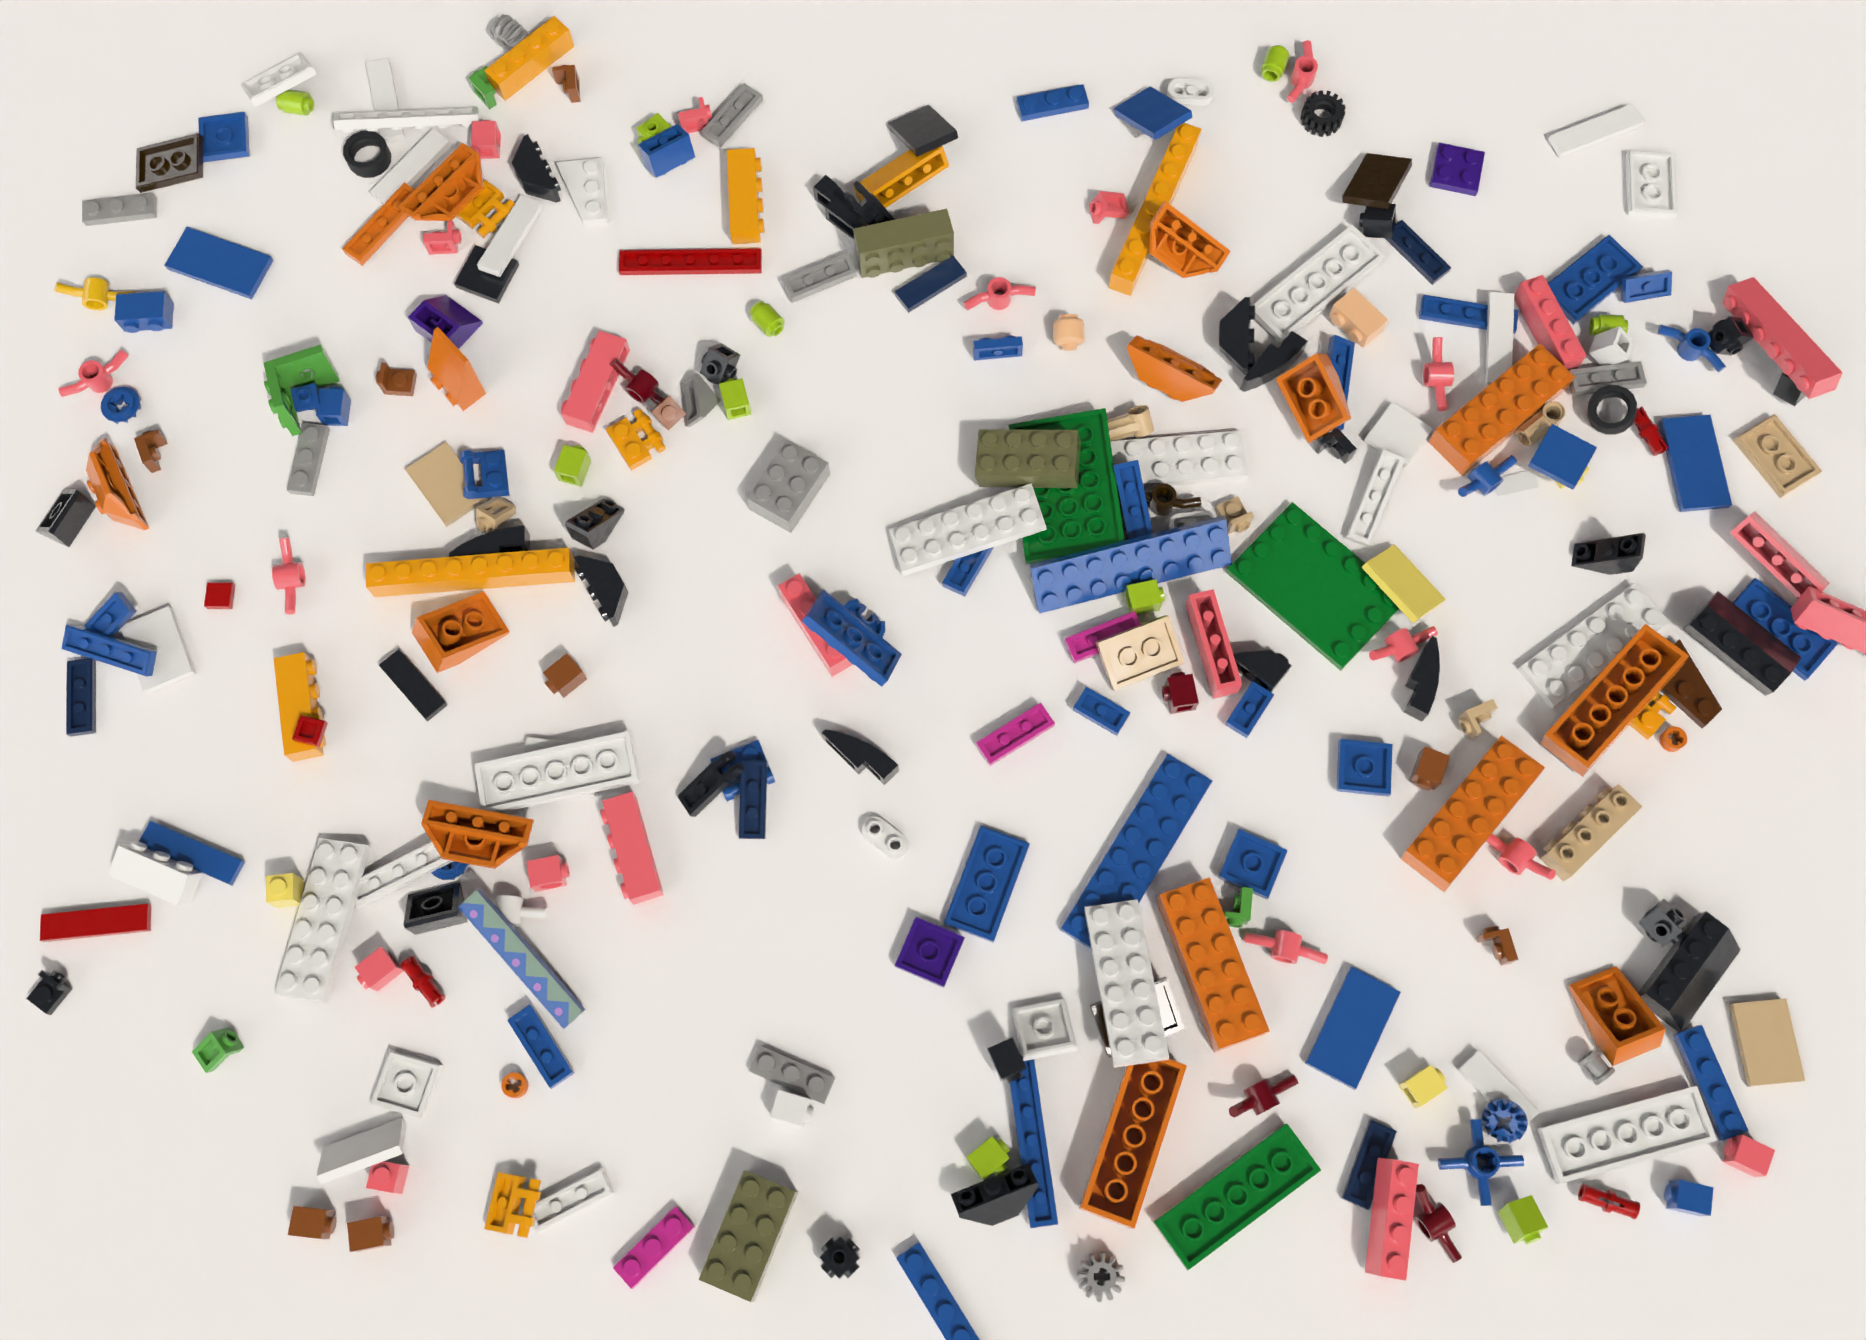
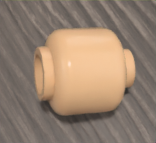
M1077 314L1060 315L1059 319L1053 323L1054 343L1061 346L1063 351L1077 350V346L1085 341L1083 320L1078 318Z

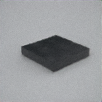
M475 245L454 285L460 290L499 304L519 267L518 260L511 259L500 277L478 269L477 264L486 249Z

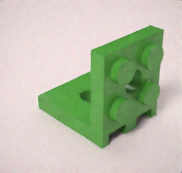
M321 344L263 363L267 377L264 385L272 398L268 400L270 409L273 414H278L282 428H287L292 436L301 434L302 431L297 411L294 408L291 389L313 383L320 388L340 381L335 367ZM311 369L308 372H303V370Z

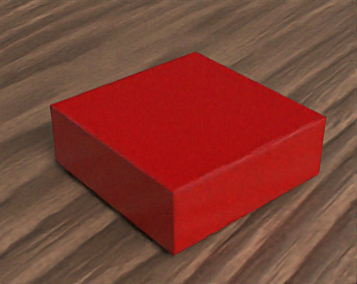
M207 583L204 607L206 609H233L235 585L233 583Z
M300 715L292 740L297 743L320 748L328 723L325 720Z

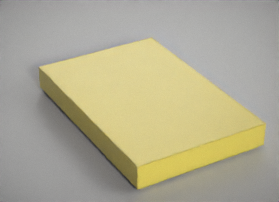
M1395 544L1362 566V569L1412 623L1424 617L1446 600Z

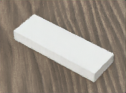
M1479 1050L1475 1051L1457 1069L1489 1103L1496 1099H1508L1517 1103L1524 1110L1528 1123L1539 1113ZM1510 1116L1509 1118L1506 1117L1505 1119L1508 1122H1510L1512 1116Z
M600 1168L536 1201L533 1218H535L533 1226L535 1232L540 1233L613 1195L614 1191L604 1169Z

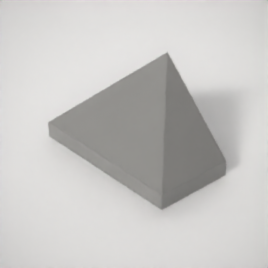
M698 373L692 374L680 383L683 409L686 413L684 416L686 427H691L705 418L721 400Z

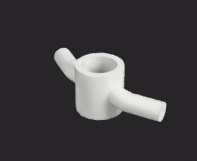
M498 895L495 906L513 927L520 926L521 917L548 918L550 915L548 907H522L523 898Z

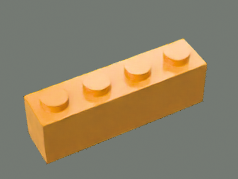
M553 16L484 70L486 77L495 92L506 101L571 50L574 44L570 30Z
M943 146L918 157L911 150H908L860 181V183L887 208L949 167V163ZM853 186L857 199L860 203L864 199V197L860 193H858L855 190V187Z
M755 148L727 150L729 219L732 244L761 243L760 233H765L764 219H760L759 213L764 212L763 198H759L758 193L763 192L762 178H758V172H762L761 157H756Z
M305 652L273 658L284 755L292 762L324 756L323 747L326 746L325 735L323 736L320 748L297 743L292 740L300 715L323 720V714L317 702V698H320V689L318 684L315 683L314 675L317 674L315 660L311 659Z

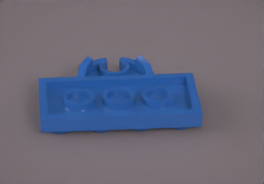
M823 590L815 599L802 622L812 632H815L824 639L830 647L836 649L851 664L857 666L872 681H875L882 687L889 680L902 655L883 639L886 630L885 621H880L875 613L865 620L861 614L866 610L867 606L859 603L858 598L849 600L843 606Z

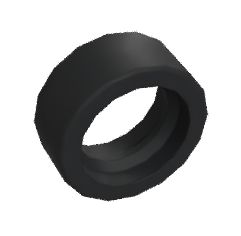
M357 132L350 136L343 146V156L350 170L357 176L374 178L385 172L391 163L392 154L385 139L377 132ZM366 146H377L380 148L379 155L370 162L359 163L354 159L356 153L361 148Z
M1608 385L1599 388L1592 394L1588 402L1589 422L1593 428L1603 434L1616 435L1624 432L1632 426L1636 418L1637 401L1634 394L1625 387ZM1617 397L1625 401L1628 407L1625 418L1616 423L1602 421L1598 417L1597 406L1603 399Z

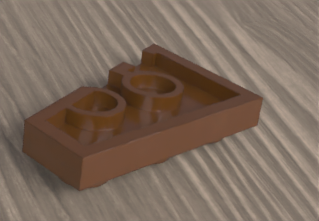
M1680 639L1674 643V645L1689 655ZM1690 655L1681 669L1661 690L1701 729L1722 710V707Z

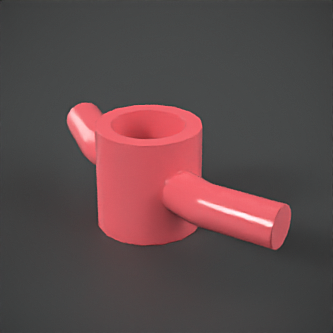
M1309 40L1302 43L1304 56L1296 60L1293 68L1291 82L1295 87L1287 96V100L1291 103L1295 102L1304 89L1309 88L1313 84L1318 69L1317 61L1313 58L1312 44Z
M996 277L989 282L986 292L976 294L964 301L963 305L968 311L978 304L987 301L992 309L1003 310L1009 306L1011 296H1035L1036 286H1011L1006 278ZM1001 292L1003 293V295H997L995 293Z
M1433 337V363H1425L1423 369L1425 387L1435 388L1438 411L1448 409L1444 386H1452L1454 381L1453 363L1443 362L1442 360L1443 337Z
M120 350L104 366L94 360L84 362L78 371L81 380L75 384L58 388L61 397L82 392L88 387L96 393L108 391L113 384L111 373L116 371L129 355Z
M289 537L279 538L283 564L273 566L272 578L277 590L285 589V613L292 615L295 614L296 610L295 588L305 586L306 575L301 562L293 563Z
M1432 626L1411 636L1407 628L1400 629L1385 638L1386 647L1370 651L1369 657L1375 661L1393 655L1397 663L1405 661L1420 651L1417 644L1438 635V632Z
M1493 833L1486 841L1502 853L1498 860L1511 873L1521 875L1527 868L1550 880L1555 877V870L1533 860L1537 855L1536 850L1526 841L1514 838L1510 845H1508Z
M1276 930L1275 938L1249 932L1245 934V943L1272 948L1270 957L1283 963L1297 964L1298 956L1325 964L1328 960L1326 953L1301 946L1303 937L1294 932Z

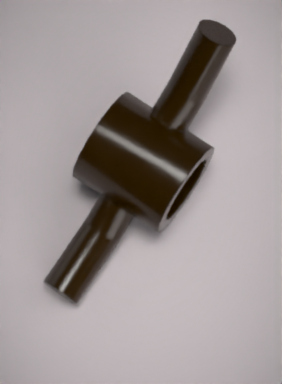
M1167 483L1158 484L1152 492L1145 491L1150 510L1159 516L1167 515L1173 507L1182 509L1201 507L1200 497L1177 498L1175 489ZM1156 497H1165L1169 502L1162 503Z

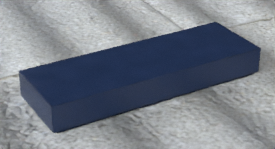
M1403 220L1396 224L1393 238H1384L1432 285L1451 270V267Z
M951 256L949 259H946L896 290L895 297L909 313L967 277V272L957 259Z
M89 658L67 661L66 734L70 737L96 733V660Z
M741 760L744 770L740 776L739 839H766L768 760Z
M1373 1120L1368 1121L1341 1199L1365 1210L1370 1209L1374 1195L1377 1159L1388 1158L1397 1132L1396 1130Z

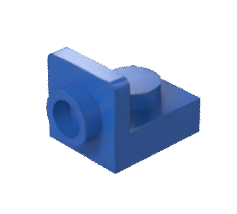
M315 383L291 389L294 408L297 412L314 410L320 407L319 388Z

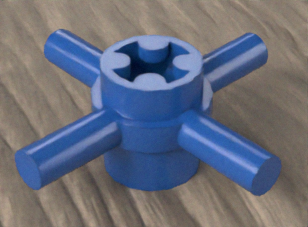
M1471 1119L1473 1147L1466 1151L1464 1157L1438 1158L1439 1170L1465 1169L1470 1176L1477 1179L1480 1206H1492L1489 1178L1496 1174L1499 1167L1524 1166L1523 1155L1499 1156L1495 1150L1484 1146L1481 1119ZM1477 1154H1479L1481 1160L1487 1159L1488 1162L1487 1166L1481 1167V1170L1477 1167V1158H1475Z

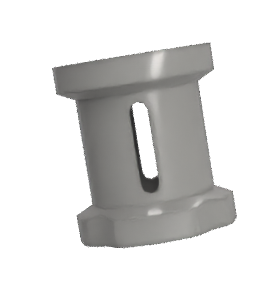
M1597 1048L1589 1051L1577 1062L1579 1066H1583L1594 1078L1593 1082L1595 1085H1599L1615 1072V1069L1609 1067L1598 1055L1599 1050Z

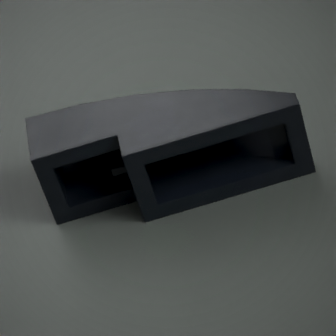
M825 174L813 187L815 201L825 207L826 220L854 240L853 229L863 227L860 217L843 197L845 192Z
M1291 331L1279 348L1270 343L1244 377L1240 390L1246 392L1257 388L1282 374L1302 355L1308 340Z
M525 525L491 531L461 544L449 552V557L530 551V534Z
M1434 636L1425 644L1405 684V687L1414 692L1404 713L1421 722L1428 716L1439 683L1440 657L1437 638Z
M827 729L821 732L823 740L858 775L867 768L885 785L899 772V765L873 745L842 732Z

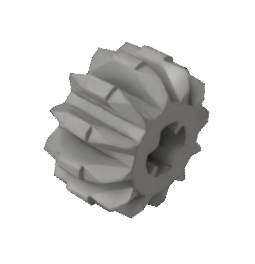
M504 14L496 18L490 29L493 38L507 51L529 36L516 19Z
M1100 1252L1099 1262H1097L1095 1255L1090 1253L1088 1256L1092 1263L1091 1265L1083 1260L1080 1262V1265L1087 1269L1086 1273L1077 1272V1277H1086V1281L1081 1282L1078 1286L1080 1289L1087 1286L1090 1287L1085 1295L1087 1298L1092 1297L1094 1292L1097 1291V1302H1102L1103 1292H1105L1108 1300H1113L1110 1289L1112 1288L1115 1292L1121 1293L1122 1289L1115 1282L1125 1281V1277L1116 1276V1272L1121 1271L1123 1266L1117 1265L1114 1268L1112 1267L1116 1260L1114 1255L1109 1257L1106 1263L1105 1252ZM1100 1268L1105 1270L1104 1274H1108V1279L1103 1280L1102 1285H1098V1280H1094V1273H1099Z

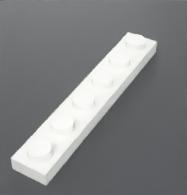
M478 107L336 112L333 121L335 130H341L342 132H353L356 129L377 131L380 128L401 130L404 127L412 126L415 129H424L427 126L436 125L439 128H448L451 125L459 124L462 127H472V121H479Z

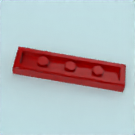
M138 904L41 914L39 941L51 942L151 931L152 905Z

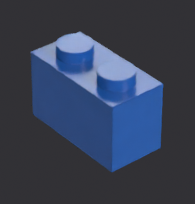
M679 124L638 144L644 166L655 178L665 175L672 169L695 158L690 136Z
M165 291L116 294L114 320L124 332L137 333L144 330L162 331L163 329H172L174 303Z

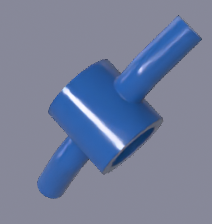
M1662 324L1659 326L1657 334L1675 338L1680 342L1677 352L1682 359L1695 361L1702 356L1710 362L1717 372L1726 368V365L1716 353L1708 348L1711 339L1705 330L1695 328L1686 334L1676 328Z
M1511 455L1494 468L1488 461L1482 463L1469 474L1468 478L1471 483L1458 489L1459 496L1465 497L1476 490H1479L1483 496L1488 495L1504 481L1500 475L1517 463L1516 458Z

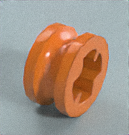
M1673 726L1661 733L1659 742L1664 750L1676 752L1686 745L1687 735L1683 729ZM1673 734L1675 735V740L1679 742L1672 744V739L1668 737Z
M515 1072L507 1074L501 1084L503 1093L508 1097L516 1099L525 1095L529 1086L526 1077ZM512 1079L522 1083L521 1086H518L520 1088L518 1092L508 1088V1085H512L510 1083Z

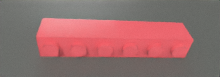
M1754 277L1728 286L1722 303L1724 307L1734 317L1742 318L1752 333L1754 341L1759 343L1767 352V355L1778 364L1783 373L1788 375L1808 399L1836 389L1843 372Z

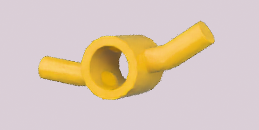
M93 277L84 280L83 288L56 282L54 287L55 292L82 297V305L84 307L99 311L107 309L108 300L116 301V294L135 293V291H109L110 285L106 280Z

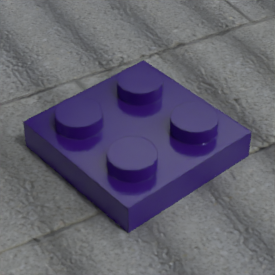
M1439 142L1436 148L1429 187L1476 196L1479 189L1485 152Z
M915 917L894 966L944 988L965 937Z

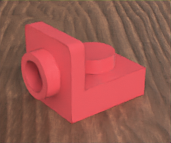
M703 97L698 98L699 109H689L678 113L680 125L687 133L701 131L709 123L708 119H712L709 104H704Z
M1100 191L1089 204L1094 224H1099L1105 217L1125 219L1129 215L1124 193Z
M448 221L447 232L423 233V243L429 255L458 253V244H461L462 237L460 229H456L453 221Z

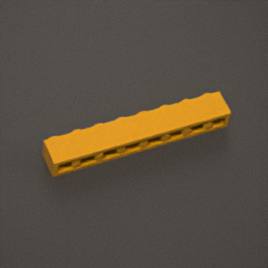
M1183 123L1176 128L1113 268L1109 283L1110 289L1129 296L1132 295L1149 256L1151 221L1164 201L1172 205L1198 146L1201 128L1187 123Z
M569 548L366 563V588L374 597L575 582V558Z

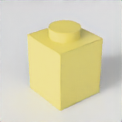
M294 873L266 876V902L276 908L300 906L304 892V879Z
M1432 1064L1424 1067L1399 1084V1087L1414 1108L1423 1106L1448 1089L1445 1084V1076L1438 1068H1434Z

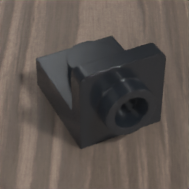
M1338 428L1319 437L1315 452L1319 454L1329 446L1333 456L1341 459L1344 464L1353 458L1357 450Z
M41 970L38 975L43 979L26 999L45 1014L52 1015L73 988L65 983L67 978L55 970L51 973Z

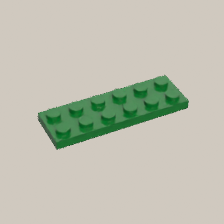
M1286 1123L1153 1223L1188 1271L1319 1173L1321 1169Z

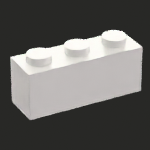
M131 841L129 844L118 846L108 876L175 905L192 902L202 872L193 869L194 866L188 862H177L170 859V855L165 852H154L147 849V845L144 843Z

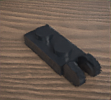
M858 181L853 186L864 197L860 203L848 192L843 195L845 200L854 208L855 213L867 226L895 220L880 201Z
M732 751L724 753L715 762H711L677 796L691 817H696L731 783L730 781L742 774L744 767L740 763L732 765L725 772L722 770L735 760L736 755Z

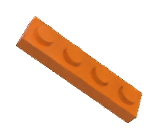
M404 182L342 248L344 254L363 266L409 217L400 211L398 206L415 189Z

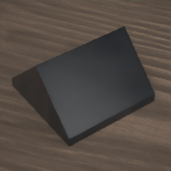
M62 490L35 531L62 545L70 547L96 508V505L78 490Z
M458 882L408 894L403 922L404 928L417 935L467 923L466 916L458 908L464 902L461 883Z

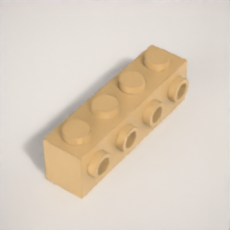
M1619 784L1613 789L1606 787L1596 796L1599 802L1594 807L1591 804L1587 805L1578 814L1581 819L1576 824L1571 821L1561 830L1564 836L1559 841L1554 838L1543 848L1546 853L1540 860L1547 867L1555 870L1556 875L1563 882L1572 877L1643 807Z

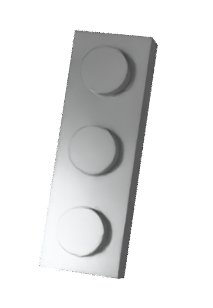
M744 83L701 130L702 136L721 148L763 101V95Z
M154 193L82 201V222L86 226L157 218V197Z
M844 253L783 278L782 283L793 303L857 276V271L848 253Z
M1641 361L1569 370L1575 376L1569 385L1572 396L1592 394L1599 388L1608 385H1619L1627 389L1643 388L1647 384Z
M303 423L287 491L290 494L314 496L330 429L327 425Z
M763 1046L759 1047L749 1072L824 1105L835 1081L834 1077Z

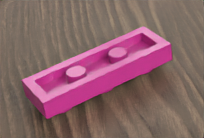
M1134 611L1067 637L1064 642L1075 664L1099 654L1095 642L1141 625Z
M1039 703L976 742V746L989 766L1054 727L1055 722L1042 703Z
M675 1206L613 1269L631 1289H634L695 1226Z

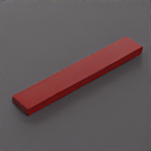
M762 249L620 250L619 274H762Z

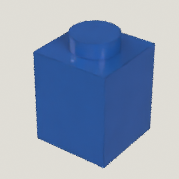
M336 386L319 388L320 407H317L316 416L321 423L327 426H348L351 398L347 392Z
M1680 1179L1670 1180L1664 1191V1199L1667 1201L1666 1209L1696 1216H1711L1714 1187Z

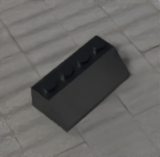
M1719 591L1710 598L1683 628L1686 633L1765 696L1775 692L1792 673L1801 659L1797 653Z
M1707 911L1691 919L1683 930L1686 934L1677 943L1672 945L1638 992L1651 1011L1677 1032L1685 1029L1741 950L1730 929Z

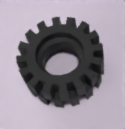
M1323 90L1318 92V95L1314 92L1311 94V97H1307L1300 119L1302 120V126L1306 125L1305 130L1307 132L1311 129L1312 135L1315 136L1316 132H1318L1319 137H1323L1324 133L1327 136H1331L1332 132L1336 133L1338 128H1340L1345 116L1346 107L1345 104L1342 105V98L1337 100L1338 95L1336 93L1330 96L1331 91L1323 94ZM1318 109L1326 110L1331 114V117L1321 118L1314 111Z

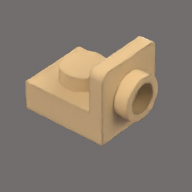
M1238 496L1215 507L1217 515L1219 517L1224 516L1227 520L1228 534L1235 531L1241 533L1250 527L1254 515L1252 512L1247 513Z
M493 497L476 508V527L484 533L498 530L499 524L516 514V506L501 497Z
M1494 699L1470 708L1458 717L1461 730L1470 739L1476 738L1482 732L1479 724L1492 718L1491 714L1498 708Z

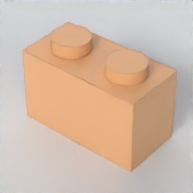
M1355 288L1333 305L1329 314L1333 324L1342 328L1348 334L1350 340L1359 344L1362 348L1382 333L1388 322V319Z

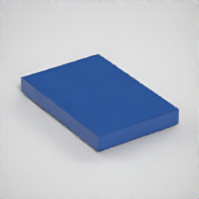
M1151 86L1113 108L1115 116L1154 140H1157L1193 117L1190 109Z

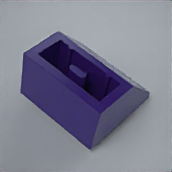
M447 295L423 300L408 316L415 331L432 343L434 329L439 327L458 349L483 324L482 320Z

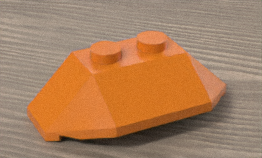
M462 143L398 206L399 210L417 221H452L484 189L480 154Z
M1166 201L1162 203L1151 221L1149 254L1182 278L1202 275L1208 272H1218L1230 253L1228 248Z
M1136 335L1127 346V351L1139 380L1145 382L1151 388L1166 393L1174 400L1184 402L1213 394L1222 382L1221 378L1215 376L1206 367L1162 344L1151 340H1144L1141 336Z
M107 438L101 439L89 453L86 472L89 480L86 482L91 492L96 494L98 499L95 501L97 509L102 515L106 514L113 521L142 530L149 529L116 447Z
M428 800L421 825L442 859L496 869L528 845L534 819Z

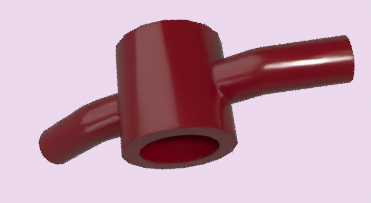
M617 358L610 363V366L629 382L625 387V391L634 400L644 404L649 398L658 404L664 399L655 391L659 383L650 373L640 369L635 375Z
M1292 1074L1273 1085H1270L1266 1078L1243 1090L1246 1099L1229 1108L1230 1116L1235 1118L1250 1109H1253L1257 1116L1280 1104L1276 1095L1297 1085L1298 1080L1296 1076Z
M1418 1184L1416 1186V1195L1424 1212L1415 1217L1416 1222L1430 1242L1436 1239L1439 1240L1452 1263H1455L1462 1256L1447 1233L1456 1227L1455 1221L1442 1203L1438 1202L1433 1206L1425 1185Z

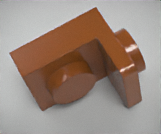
M575 65L552 67L556 83L558 85L563 84L564 93L569 95L571 103L581 102L580 78Z
M382 362L380 370L376 373V383L385 395L413 396L417 378L415 370L391 369L387 363Z
M159 430L147 431L141 436L135 437L134 441L142 463L151 473L161 470L158 462L161 459V455L157 448L168 444L166 438Z
M1499 926L1483 929L1484 934L1477 937L1478 943L1493 940V955L1496 960H1499L1501 966L1518 960L1509 928L1502 930L1499 929Z

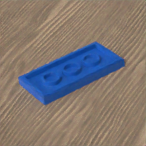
M186 227L164 266L172 272L252 300L274 260L269 255Z
M1607 235L1552 279L1548 285L1566 318L1574 325L1620 288L1622 277L1636 275L1643 266L1613 237Z
M1711 414L1661 419L1659 424L1663 440L1669 447L1666 450L1680 512L1729 508L1732 505Z
M1757 578L1751 580L1733 601L1736 606L1801 657L1793 672L1804 681L1814 673L1838 644L1833 639L1827 640L1822 638L1812 630L1799 628L1793 621L1790 610L1792 606Z
M980 825L946 915L944 925L994 943L1030 843Z
M1351 966L1305 1064L1356 1090L1401 992Z

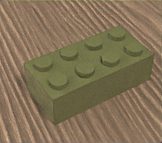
M947 208L853 229L855 254L862 278H873L888 272L896 273L911 267H923L929 263L943 262L954 256V231Z
M979 429L975 478L979 487L1018 488L1032 483L1033 488H1078L1081 448L1078 430Z
M744 1170L698 1280L749 1302H754L798 1192Z

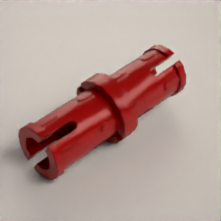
M1643 407L1637 408L1634 424L1640 432L1638 435L1641 439L1645 440L1654 456L1665 452L1669 447L1660 436L1657 424H1653Z
M410 956V960L407 958L401 963L400 968L413 982L412 987L416 991H420L431 1008L436 1007V1004L439 1005L445 1000L446 996L434 983L432 974L423 969L415 956Z
M1584 1183L1579 1189V1201L1601 1207L1604 1212L1611 1213L1613 1211L1634 1220L1639 1215L1640 1202L1618 1196L1615 1191H1604ZM1602 1197L1610 1201L1619 1203V1206L1600 1200L1598 1198Z

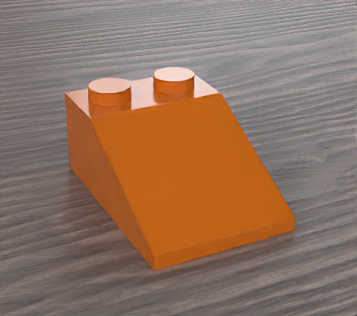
M439 327L435 328L427 367L432 375L429 380L438 390L442 388L446 392L444 396L453 407L458 405L464 411L483 397L486 392L469 360Z
M1316 353L1275 378L1308 443L1351 419L1339 376L1327 354Z
M481 592L417 617L411 633L435 671L439 673L461 664L508 635L510 631L485 592Z
M1617 966L1569 985V990L1596 1045L1612 1066L1661 1046L1666 1028Z

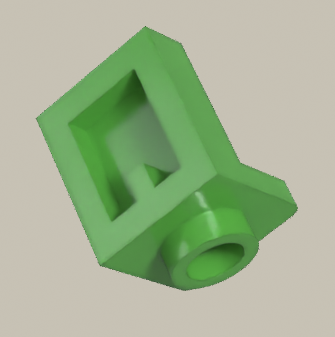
M485 66L475 71L468 79L473 92L490 110L497 105L494 97L496 92L488 82L484 71L488 67Z
M1242 887L1238 894H1234L1233 910H1237V913L1223 912L1230 927L1240 928L1251 920L1253 888Z
M227 1027L210 1032L192 1053L205 1073L213 1072L229 1055L240 1052L244 1046L232 1028Z

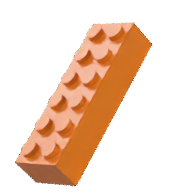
M1538 344L1435 429L1428 442L1464 476L1512 436L1518 428L1541 411L1546 403L1554 401L1566 391L1575 376L1547 349Z
M1644 624L1547 731L1541 741V745L1584 777L1681 669L1689 655L1647 624Z
M1501 735L1414 840L1401 860L1445 892L1527 792L1545 767Z
M1210 877L1159 894L1156 902L1214 1053L1264 1036L1270 1032Z
M1169 1059L1125 1066L1078 1209L1124 1227L1135 1229L1187 1065Z

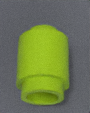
M1275 45L1268 48L1261 67L1262 77L1265 80L1275 82L1283 76L1290 57L1285 47Z
M286 90L276 97L277 107L279 110H283L284 113L308 116L314 109V100L308 92Z
M760 301L751 308L750 316L752 321L767 337L777 336L783 331L785 320L770 304Z
M1598 314V316H1592L1589 334L1590 336H1595L1619 326L1627 333L1628 320L1624 319V315Z

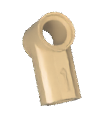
M1556 401L1546 403L1541 411L1516 430L1515 433L1518 436V440L1523 445L1531 447L1545 436L1551 424L1559 425L1565 416L1564 406ZM1547 413L1552 414L1555 419L1549 418Z
M1147 405L1135 406L1129 409L1127 414L1108 419L1110 441H1116L1132 435L1134 437H1143L1154 431Z

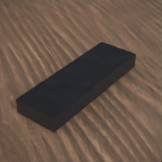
M399 649L379 664L380 668L427 722L447 706L445 701Z

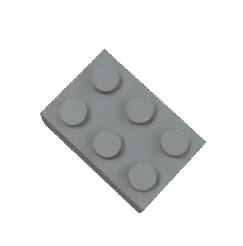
M786 439L747 496L749 510L792 533L830 476L829 462Z

